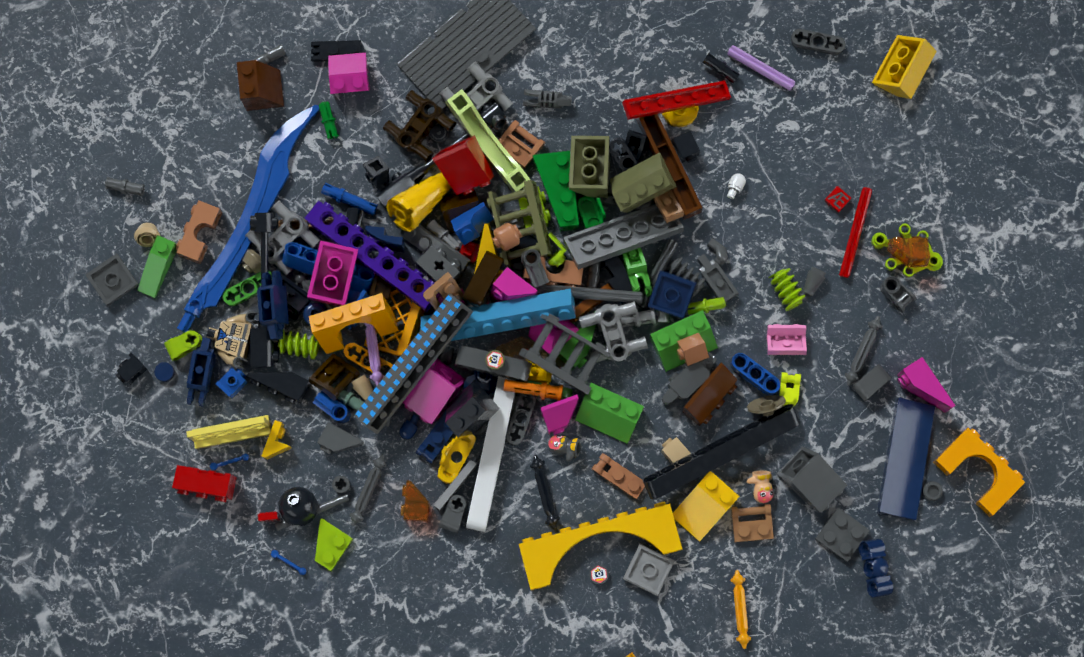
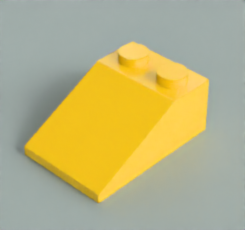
M710 471L673 512L674 520L700 542L740 496Z

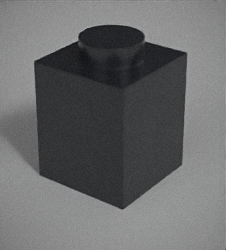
M691 131L673 138L672 144L682 163L685 161L690 163L698 158L700 149Z

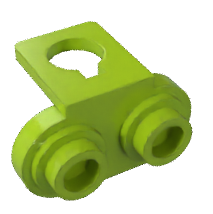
M550 232L548 236L560 249L548 259L547 263L550 266L555 265L559 267L565 261L566 257L564 254L567 248Z

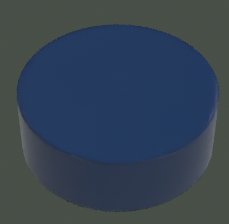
M162 362L156 366L154 373L161 382H169L173 379L175 370L169 363Z

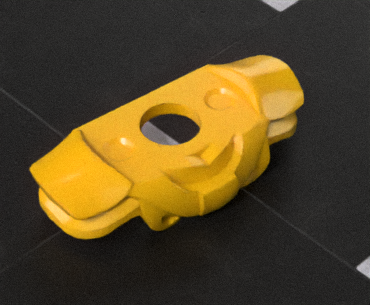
M473 434L462 437L456 436L447 446L443 447L437 475L442 482L451 484L458 476L475 444L476 437ZM455 451L462 454V460L459 463H455L451 459V455Z

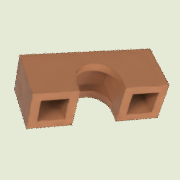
M199 200L197 205L192 207V217L189 222H186L183 229L184 236L182 240L179 239L176 245V253L180 257L201 264L208 246L197 240V234L204 227L216 229L223 213L220 208Z
M527 255V262L532 264L535 261V256ZM541 257L542 265L549 280L546 285L581 286L583 268L578 270L574 261L565 260L561 272L552 274L546 269V257ZM524 266L523 279H526L527 283L531 284L530 278Z

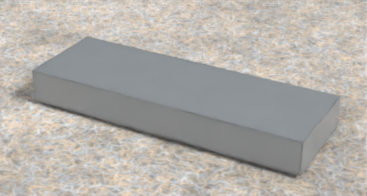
M472 460L466 464L434 504L439 511H442L450 498L455 495L477 467V464Z

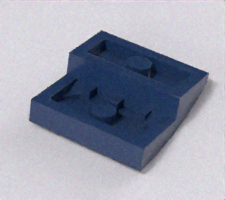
M365 226L368 237L370 235L379 241V245L386 246L393 251L405 253L406 245L403 237L388 236L383 227Z

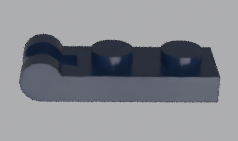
M446 411L416 451L417 455L425 457L426 461L430 464L435 461L443 447L454 434L445 423ZM429 445L435 448L432 453L427 450Z

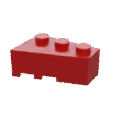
M177 465L172 488L177 490V494L188 496L190 492L195 493L198 498L207 499L208 496L215 497V501L226 503L227 499L232 500L237 477L230 473L222 474L216 471H206Z

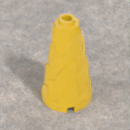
M441 172L430 176L421 183L413 185L388 200V214L390 217L392 215L396 217L393 222L399 228L411 232L433 211L432 208L452 187Z

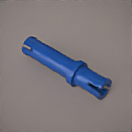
M325 183L321 194L335 199L338 203L342 202L351 207L358 208L374 216L378 207L377 204L346 192L344 188L340 189L328 183Z

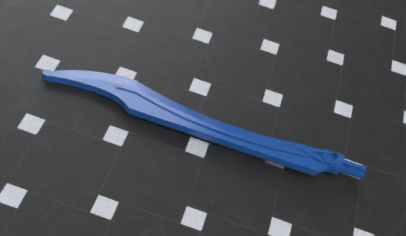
M313 105L284 123L272 135L260 152L253 186L240 220L223 251L191 295L184 308L185 314L177 327L178 330L184 333L189 331L195 318H199L203 310L209 307H217L223 293L241 264L246 251L252 244L245 237L250 231V216L255 215V213H269L290 175L288 161L292 149L302 131L319 113L318 105Z

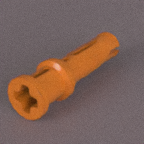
M505 379L503 391L540 396L543 400L550 398L560 401L562 399L563 385H548L547 382L534 384Z

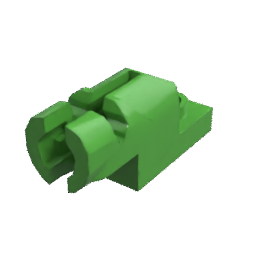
M641 247L623 253L624 267L628 274L632 291L639 292V279L641 285H644L646 296H650L652 294V287Z

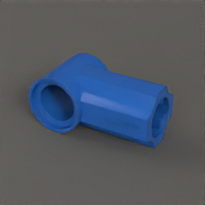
M323 391L319 392L313 401V404L338 423H346L351 417L350 410L337 400L330 399ZM344 409L345 415L342 418H337V411Z

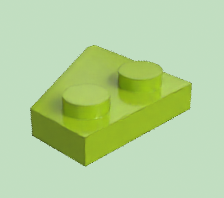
M321 518L315 561L332 572L353 538Z

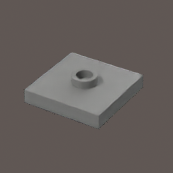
M639 544L623 580L658 596L675 560Z

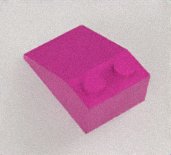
M320 240L307 298L335 306L346 305L358 249Z
M923 357L904 368L897 375V381L903 389L906 388L908 392L946 413L955 406Z

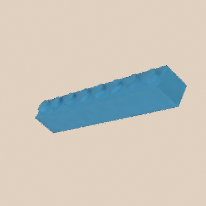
M571 288L485 304L479 308L476 306L468 307L473 313L451 341L546 324L547 321L540 318L542 314L546 316L552 314L559 318V321L576 318L575 301ZM433 314L421 316V329Z

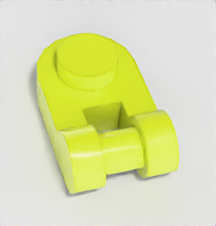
M781 372L779 395L783 396L786 400L783 406L788 404H794L795 406L798 402L801 374L788 375L786 372ZM786 383H793V388H786Z

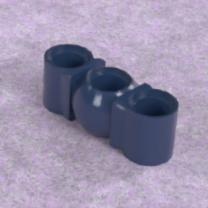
M881 539L862 541L859 544V552L862 556V561L866 560L863 567L864 573L870 578L866 580L868 594L871 597L892 594L893 583L890 579L891 576H886L889 566L883 558L886 556L884 542Z

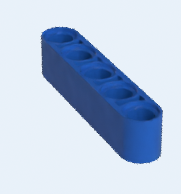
M290 242L285 246L282 262L287 267L312 275L318 250ZM355 263L350 289L359 292L363 290L366 292L370 291L375 275L374 272L367 267Z

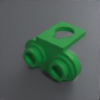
M584 196L578 201V210L586 229L603 223L606 214L599 197L595 201L592 197Z

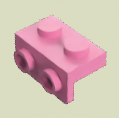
M768 325L766 334L767 355H806V325Z

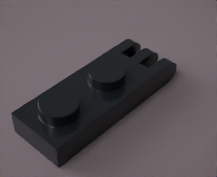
M361 40L311 42V47H318V49H311V54H318V56H311L312 62L328 61V56L362 53Z

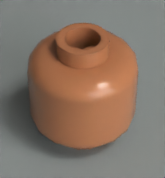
M505 223L493 231L494 238H492V241L497 249L500 247L503 251H508L519 245L522 236L515 224Z

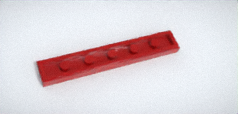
M724 80L626 99L622 104L627 119L630 120L726 101L731 98V95Z

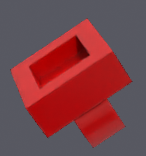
M471 241L466 245L462 244L459 252L470 259V263L475 264L480 245Z

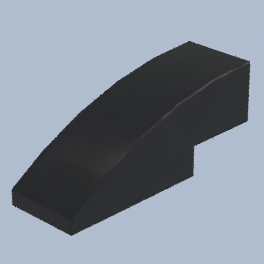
M619 256L604 260L603 265L612 276L608 280L613 290L632 291L628 274ZM620 302V303H621L622 305H624V304H627V303H629V302Z

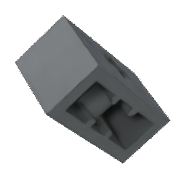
M431 246L416 261V267L433 282L439 280L447 272L455 281L460 277L458 265L453 261L449 262L445 258V253L439 248L435 249ZM436 265H437L438 267L443 266V270H441V269L436 270Z

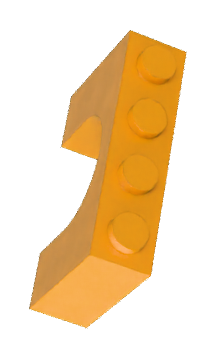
M382 293L309 316L312 334L326 354L344 349L340 330L351 324H371L375 327L380 337L399 331L396 316Z
M966 428L933 463L948 476L968 457H979L987 461L993 470L994 480L990 489L975 504L991 517L1016 493L1025 481L1022 480L1023 476L1017 470L1013 471L1008 466L1009 462L1004 457L997 456L994 453L995 449L989 443H984L980 439L981 436L976 430Z

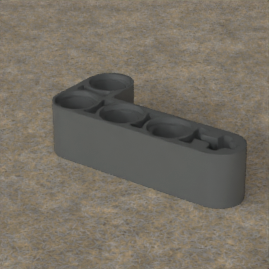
M459 345L454 363L455 368L469 372L475 370L511 380L528 382L532 367L531 362L504 356V366L499 370H491L485 362L488 351Z

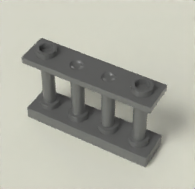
M542 314L540 318L547 321L534 346L529 350L522 348L519 355L588 395L591 387L586 385L589 374L600 355L610 357L611 354L605 351L607 347L598 342L593 344L558 323L560 319L556 316ZM553 326L563 332L549 357H546L544 360L539 357V351ZM571 336L578 340V343L565 366L559 369L555 366V360L568 337ZM586 345L593 349L594 352L580 376L574 378L571 376V369Z

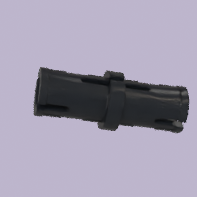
M710 53L702 62L714 70L715 74L718 76L720 74L732 84L740 75V73L726 65L725 61L718 60Z

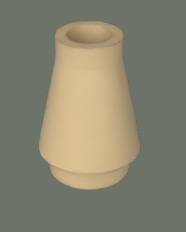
M364 374L352 382L354 386L352 388L366 401L373 392L369 377L367 378Z

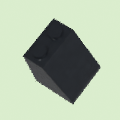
M473 380L447 405L445 423L457 437L472 435L500 408L478 382Z

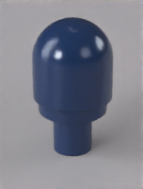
M413 414L410 420H406L399 430L401 438L405 440L413 438L418 430L416 424L420 419L419 416Z

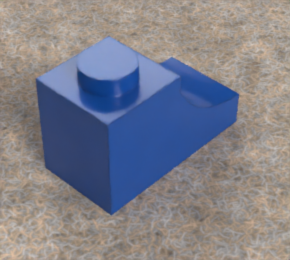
M482 202L452 219L451 223L462 244L466 245L480 237L484 224L489 223L494 218L486 204Z

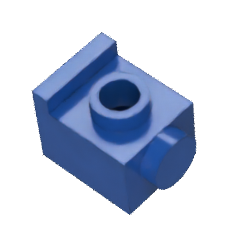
M231 368L215 384L233 399L248 382L244 379L246 375L240 369L234 370ZM235 378V383L229 384V380Z

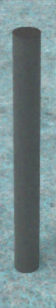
M347 493L318 505L317 514L349 501ZM284 520L275 524L277 531L291 526Z

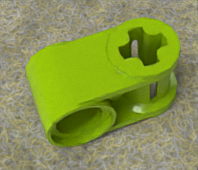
M190 330L167 340L164 345L171 360L176 361L193 352L197 347H201L203 337L199 333ZM192 336L196 338L194 344L190 343Z

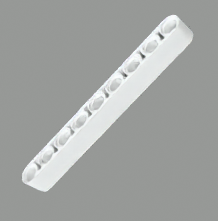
M499 376L493 401L500 409L488 422L466 528L482 532L486 531L515 398V392L503 391L504 382L507 378Z

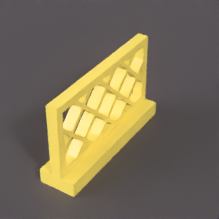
M265 415L192 429L191 431H186L187 437L194 442L195 449L268 436L271 431L269 416Z

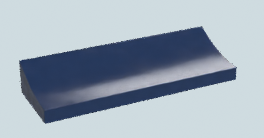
M900 397L896 399L877 513L910 520L917 519L935 406Z

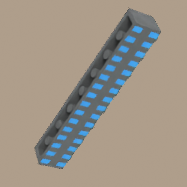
M449 293L359 408L354 417L366 428L378 435L473 311Z

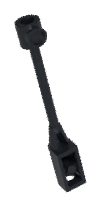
M496 103L483 105L480 115L488 127L495 130L502 129L506 125L507 120L500 107ZM465 132L447 147L469 138L470 135ZM430 159L424 165L422 164L403 174L400 172L395 173L389 185L381 184L378 186V193L375 196L387 210L388 200L418 184L429 170L436 165L433 159Z
M255 213V215L250 216V230L255 231V233H261V287L262 274L269 273L268 233H274V229H278L279 225L278 217H274V213ZM259 321L258 328H250V367H275V363H279V351H275V344H279V340H271L267 326H262Z

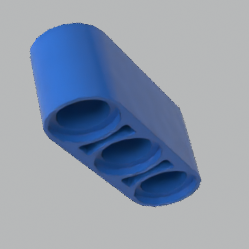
M737 353L733 356L730 366L734 372L768 396L775 395L778 392L780 381L777 377L743 353ZM738 358L742 359L745 366L737 367L735 360ZM757 370L760 373V378H752L750 372ZM769 381L773 382L776 389L768 390L766 383Z

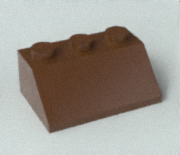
M720 363L684 406L682 412L697 425L701 426L703 423L706 425L713 417L711 415L712 411L715 408L719 410L725 403L723 398L726 394L731 395L738 387L735 385L737 378L723 363Z

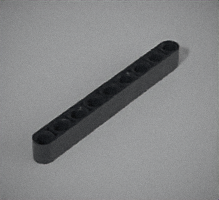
M794 404L785 405L774 411L773 415L763 416L648 475L643 479V483L650 499L660 498L799 426L801 421Z

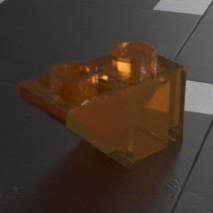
M894 237L889 239L887 251L907 267L928 266L930 260L928 237Z
M407 480L406 485H403L402 497H405V504H401V516H404L405 521L428 522L430 503L410 480Z

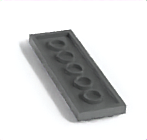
M655 204L563 237V242L579 270L684 232V226L679 218L666 223Z

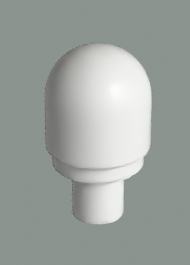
M737 173L731 177L728 183V198L734 199L736 193L742 191L746 183V179L742 174Z

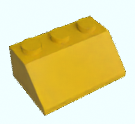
M897 35L872 83L897 97L912 99L937 51L926 39Z

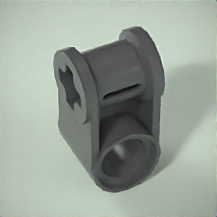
M894 276L887 277L880 285L881 292L901 313L905 311V308L912 301L915 302L917 300L916 296ZM887 282L894 284L895 288L893 291L887 289Z
M454 495L450 498L446 511H444L440 528L458 534L467 505L464 497ZM458 498L461 499L460 502L463 504V506L458 507V509H454L455 505L452 504L453 501H457Z

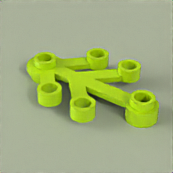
M906 223L900 225L898 232L903 236L907 247L888 240L883 233H876L871 239V244L876 249L887 247L904 254L895 259H887L885 262L887 270H894L896 266L913 259L922 261L915 266H905L903 275L907 278L924 269L937 271L943 264L941 255L933 252L928 242L929 235L926 231H920L916 235V240L921 243L925 254L917 250L910 234L911 228ZM906 227L908 232H902L901 228ZM924 234L925 240H921L919 235ZM877 237H881L883 242H877ZM931 258L936 259L937 263H936V264H932V263L930 262V259H931ZM892 261L894 267H889L888 262ZM907 268L911 269L912 274H907L905 270Z

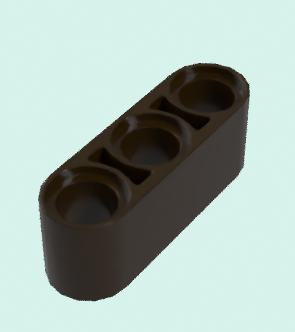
M487 250L462 300L479 308L504 259Z

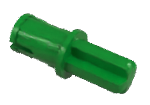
M328 101L321 102L319 104L322 116L321 123L324 124L327 140L334 139L333 137L338 138L339 135L334 122L336 118H333L330 103Z

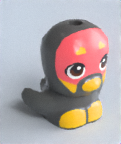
M554 435L548 442V448L552 454H566V461L568 462L572 457L576 458L579 456L581 443L579 438L569 440L566 436Z

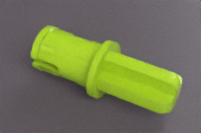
M724 297L709 300L704 298L703 301L689 303L688 308L695 307V309L687 311L689 315L702 310L705 313H709L712 310L724 309L726 302Z

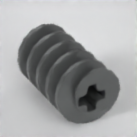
M680 257L674 260L665 272L670 271L669 273L697 282L691 297L694 298L705 286L703 284L705 278L703 277L699 280V272L693 275L694 268L687 269L688 262L681 264L683 258Z

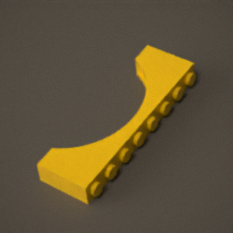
M664 501L654 504V508L648 510L646 507L635 509L636 513L628 515V512L616 514L617 518L609 520V517L597 519L598 523L590 525V522L579 524L577 529L572 530L571 527L560 529L558 534L553 535L552 532L541 534V538L536 540L533 537L522 539L523 543L519 544L530 590L550 586L554 571L562 557L577 543L597 534L610 532L631 534L652 544L662 555L681 551L682 546L671 505L666 504Z

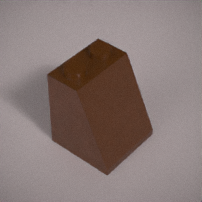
M257 60L237 62L240 100L246 111L284 107L281 71Z

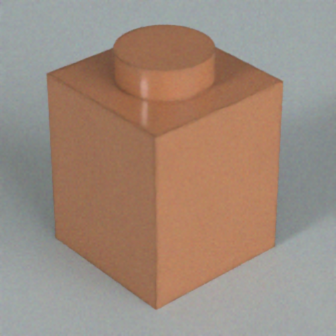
M699 333L677 341L679 346L677 354L679 359L684 360L687 366L709 358L706 344Z

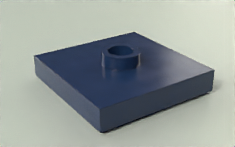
M660 270L647 307L684 319L697 282Z

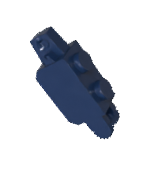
M278 270L272 272V278L268 272L263 273L262 287H259L257 290L259 322L262 326H267L271 340L283 339L284 325L289 324L286 286H282V276Z
M203 337L201 347H197L192 353L187 379V388L189 389L187 395L188 405H192L195 391L200 392L199 406L204 407L206 395L210 390L216 358L214 349H211L212 339Z

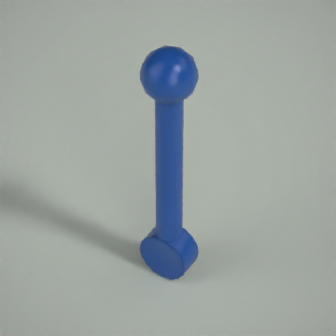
M244 453L241 457L220 463L213 462L210 464V469L217 470L220 466L241 460L247 461L249 455Z
M277 550L271 552L273 558H279L298 570L300 575L306 574L305 568H300L287 560Z

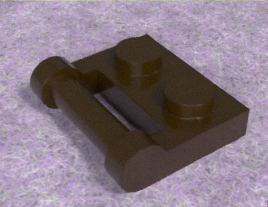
M332 354L309 377V383L335 401L349 383L360 376V372L335 354ZM344 371L348 373L335 388L331 387Z

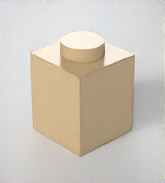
M677 437L673 440L669 438L662 444L664 448L661 452L671 464L691 454Z

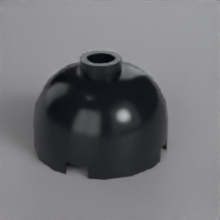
M300 486L291 487L281 495L278 502L279 512L283 520L289 525L305 526L316 517L318 501L308 489Z

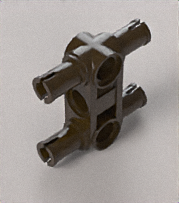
M411 90L405 99L417 107V111L403 129L388 120L383 126V130L394 137L395 142L412 154L415 153L425 162H428L434 153L422 145L423 140L436 123L451 132L455 128L456 122L445 115L444 110L427 98L424 99ZM434 107V112L428 115V109ZM411 137V143L409 145H405V140Z

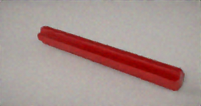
M867 187L862 188L839 276L849 278L869 206L872 189Z

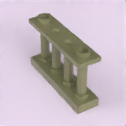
M532 180L524 182L525 187L523 190L500 197L493 191L488 192L489 198H487L489 208L492 209L496 228L505 222L530 216L533 219L531 227L519 231L522 237L532 234L536 235L538 243L534 246L512 252L501 249L500 257L504 259L503 264L508 267H514L512 259L521 257L524 251L530 249L537 250L543 257L553 256L537 184ZM524 197L528 198L529 206L526 209L502 215L500 204Z

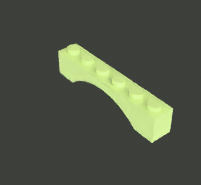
M461 89L445 101L446 105L470 137L475 135L484 155L513 193L519 191L525 186L524 182L530 180V178L498 141L472 101Z

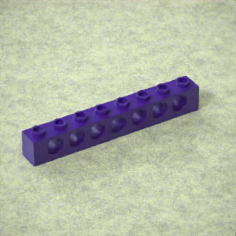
M318 200L304 218L306 222L335 244L358 249L356 260L424 311L428 312L432 305L425 300L423 294L435 282L432 280L428 282L423 279L424 275L417 269L411 270L408 267L409 264L404 259L399 258L398 260L393 256L394 252L388 247L382 248L379 246L377 239L371 235L367 237L363 234L364 230L357 224L352 226L348 223L349 219L342 213L336 214L333 211L334 208L329 203L324 202L323 204ZM331 217L334 219L330 225L324 224L327 218ZM342 229L349 230L345 236H340L339 232ZM357 240L364 241L361 247H355L354 243ZM372 251H378L379 254L376 258H369V254ZM387 262L394 263L393 268L390 270L384 269V265ZM407 273L409 278L406 281H400L399 277L401 274ZM417 285H423L424 290L417 293L414 291ZM439 292L436 294L437 299L440 296Z

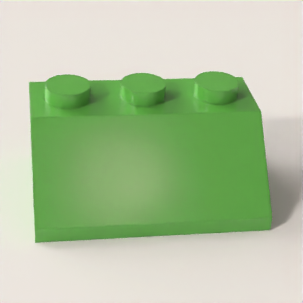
M703 310L650 334L649 338L665 372L685 364V361L680 360L677 354V349H679L677 341L699 333L706 344L707 352L718 349L712 329Z
M590 383L589 387H591L588 395L585 394L575 421L628 444L644 406Z

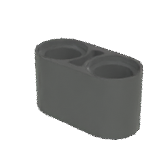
M878 364L852 388L866 401L892 377Z

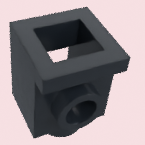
M379 155L363 163V167L366 169V179L373 186L378 188L381 184L389 182V167Z
M132 353L129 354V360L126 359L119 365L118 373L116 374L122 383L126 381L130 385L147 370L142 362Z

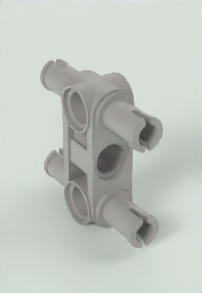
M476 61L467 68L478 81L477 85L466 94L477 111L490 99H494L504 111L513 104L502 92V86L497 79L489 73L486 74ZM487 82L495 84L493 91H488L485 88ZM448 86L439 93L445 101L455 95Z
M279 200L271 209L283 219V224L268 238V246L274 250V255L272 257L268 256V262L272 265L275 264L287 276L293 269L285 266L282 262V255L286 244L293 242L297 237H301L311 248H314L320 242V239L308 229L309 226L303 217L299 216L296 212H291ZM293 219H296L300 222L299 229H294L292 227L291 223ZM250 230L245 237L257 247L256 249L261 256V235Z
M635 301L620 306L605 304L597 309L595 313L579 317L582 329L596 324L602 327L607 344L605 351L611 355L610 357L600 355L597 362L607 359L623 361L626 357L632 355V352L648 349L645 336L632 341L626 340L620 321L621 317L638 313ZM606 312L613 313V316L610 318H605L603 315ZM617 347L624 349L621 353L614 352V349Z

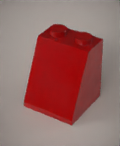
M475 135L442 149L432 158L456 195L460 193L464 195L469 194L477 186H480V188L490 184V180L494 177Z

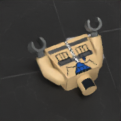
M254 311L222 321L219 330L209 327L206 338L216 341L214 347L218 350V355L223 361L240 370H244L241 364L248 362L246 358L250 347V328H255L251 323L258 324L254 317L259 315V313Z

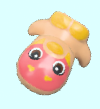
M769 471L752 472V477L747 480L748 484H755L753 495L754 499L759 503H768L773 498V488L770 483L772 474Z

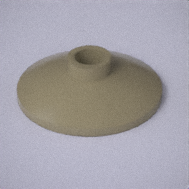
M780 395L764 396L750 402L747 409L751 413L770 416L774 414V411L781 408L786 403V400Z

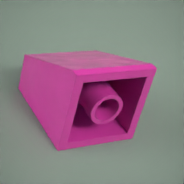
M437 358L403 401V404H405V408L409 411L417 413L422 421L433 424L440 418L447 405L462 389L465 378L445 363H441V360Z

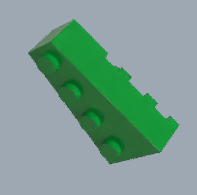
M570 151L532 155L533 163L560 232L578 230L579 221L576 196L574 191L569 190Z

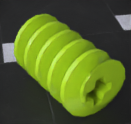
M790 268L782 269L768 277L773 278L771 285H777L774 290L776 292L781 291L778 297L785 298L782 301V305L789 304L785 308L786 311L803 303L802 300L806 297L805 295H799L802 288L795 289L798 281L791 282L794 275H787L791 270Z
M283 329V339H279L278 347L281 354H284L287 350L288 355H292L295 351L296 357H299L302 353L303 358H307L310 354V358L314 360L318 354L320 344L318 341H315L314 335L308 340L306 333L302 338H300L299 332L293 337L291 330L285 335Z

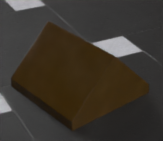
M475 189L466 195L463 193L458 195L456 193L444 196L439 201L449 234L455 233L451 223L452 219L479 205Z

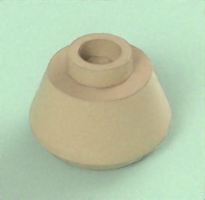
M143 223L135 231L134 239L143 247H152L157 235L160 236V233L154 224Z

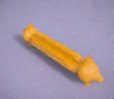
M736 570L735 575L731 578V582L735 585L733 592L736 623L740 634L736 641L742 645L743 649H746L751 637L747 635L748 620L745 590L742 586L745 578L740 575L739 570Z

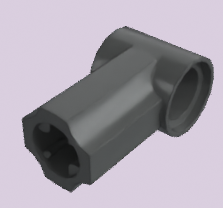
M534 249L524 251L521 255V262L526 268L532 286L535 288L548 283L549 280L542 265L539 252ZM528 253H533L535 256V261L532 264L526 260Z

